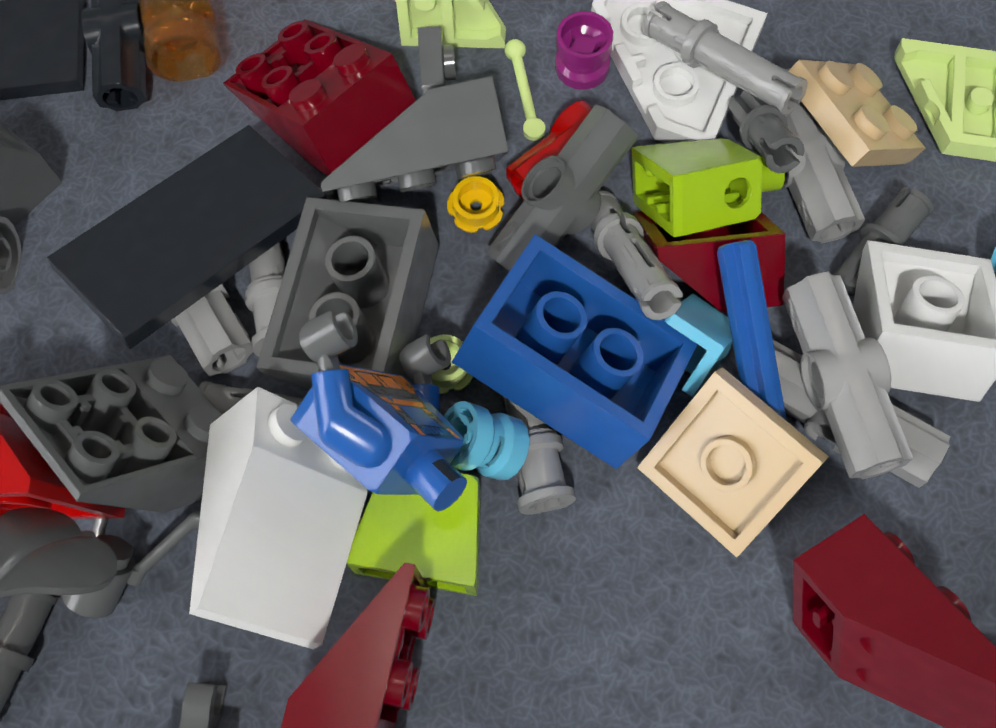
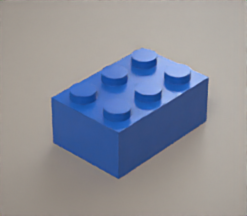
M534 234L473 325L453 358L452 363L617 469L651 439L698 344L668 325L665 319L652 320L646 317L637 300Z

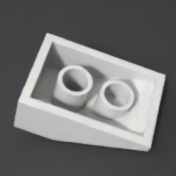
M257 387L210 424L189 614L315 649L323 644L368 489L290 421L299 405Z

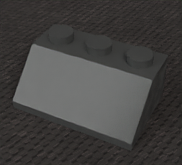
M307 197L257 362V369L262 373L309 391L312 387L311 373L318 372V365L303 350L299 341V333L306 322L327 311H332L335 315L342 312L347 313L351 317L358 334L356 346L337 354L340 364L402 375L407 378L408 375L401 366L399 356L402 349L417 338L439 248L425 210Z

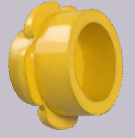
M471 176L460 181L453 192H451L447 200V211L449 215L454 216L455 225L462 231L476 233L482 228L486 231L491 230L499 224L503 217L501 207L505 203L504 196L500 189L487 178ZM478 202L482 207L480 210L475 211L471 209V205Z

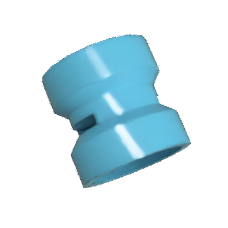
M467 401L457 402L448 409L444 417L463 436V446L450 463L454 468L463 471L476 468L478 473L496 480H509L518 473L526 460L530 441L528 428L523 420L501 412L490 414L488 409Z

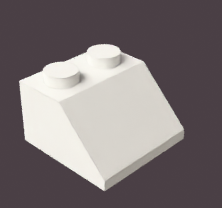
M867 240L862 251L853 308L865 338L871 337L876 339L887 356L891 372V388L980 402L996 380V277L991 259Z

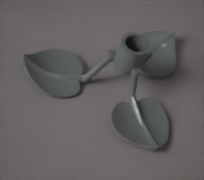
M36 507L10 510L0 516V598L20 594L61 595L62 601L67 608L78 615L88 618L107 617L114 612L126 584L140 586L146 573L187 534L199 528L200 511L191 513L136 564L132 557L133 549L127 541L114 535L105 534L108 519H95L92 531H81L73 519L59 511Z

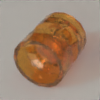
M140 0L145 56L148 68L155 75L168 81L182 82L209 77L217 71L221 59L212 0Z

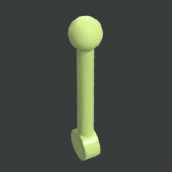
M512 39L505 45L504 52L513 63L526 118L523 125V134L527 139L537 141L545 134V124L541 119L537 118L523 62L526 47L519 39Z

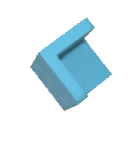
M691 294L682 301L680 308L675 314L665 319V322L698 344L685 369L691 376L682 388V391L694 397L710 376L718 370L732 349L733 340L729 318L696 295Z

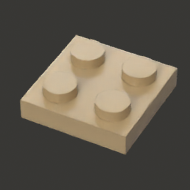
M798 60L788 71L797 77L807 80V89L801 102L852 167L906 164L926 149L914 134L917 131V125L903 109L895 105L891 106L879 91L882 88L881 80L866 65L861 63H836L830 60L827 62Z
M722 367L710 376L637 468L735 557H738L829 456Z

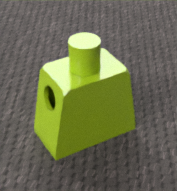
M718 138L632 147L634 204L673 237L754 220L761 213L762 192L780 190L785 181V173L771 171L761 156L729 139Z
M461 473L467 480L466 487L461 496L451 506L442 511L434 510L420 495H378L373 492L355 533L346 563L347 566L355 574L390 580L404 563L414 564L418 568L427 587L477 596L479 588L481 498L479 478Z

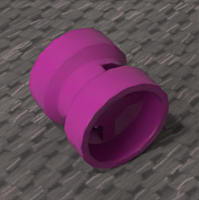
M580 11L564 18L558 26L555 70L558 78L565 85L573 89L587 90L595 88L603 83L609 74L614 32L611 24L603 16L594 12Z

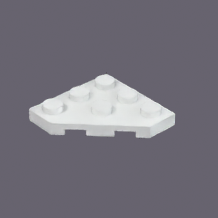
M593 0L591 12L603 16L611 24L614 33L610 56L653 138L664 143L716 139L729 110V100L732 95H735L738 87L702 66L697 68L688 66L683 63L680 53L654 38L647 37L643 29L646 17L651 11L662 18L663 15L655 11L654 6L661 1H665L671 7L698 22L703 19L713 22L718 26L717 29L721 35L753 52L763 29L767 13L728 0Z

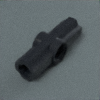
M91 0V8L83 9L81 20L84 37L92 54L93 97L99 107L109 108L115 111L137 109L141 103L147 101L145 52H152V46H147V34L152 33V28L147 11L143 5V0Z

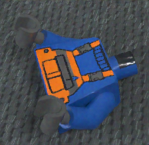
M327 311L306 322L299 333V341L307 356L314 362H317L318 372L311 373L312 387L290 421L369 491L378 495H420L436 511H442L451 506L463 493L467 480L450 464L463 446V436L440 413L439 387L433 385L432 374L450 365L451 353L446 342L438 340L430 344V337L428 334H425L402 349L399 360L405 373L413 379L412 384L402 375L339 363L337 354L356 346L358 342L356 327L347 313L342 312L335 315L332 311Z

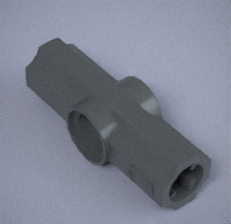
M595 104L558 156H549L542 159L528 172L521 189L524 199L523 203L486 251V254L510 271L534 234L557 247L566 234L571 235L586 229L595 220L600 211L602 201L601 195L598 192L638 139L636 137L638 134L610 110Z

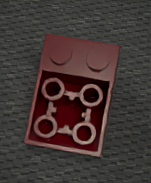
M306 19L291 23L282 29L275 43L262 53L253 54L242 60L236 67V73L223 83L228 90L304 160L327 176L416 101L392 53Z
M863 514L793 559V622L805 639L839 678L944 728H996V646L971 622L966 606L955 593L944 586L936 587L915 566L910 550L898 536L889 531L883 533Z
M404 563L292 693L288 698L281 728H395L399 709L411 710L420 674V668L413 667V662H411L416 638L427 640L436 604V599L429 597L430 588L427 587L416 565Z

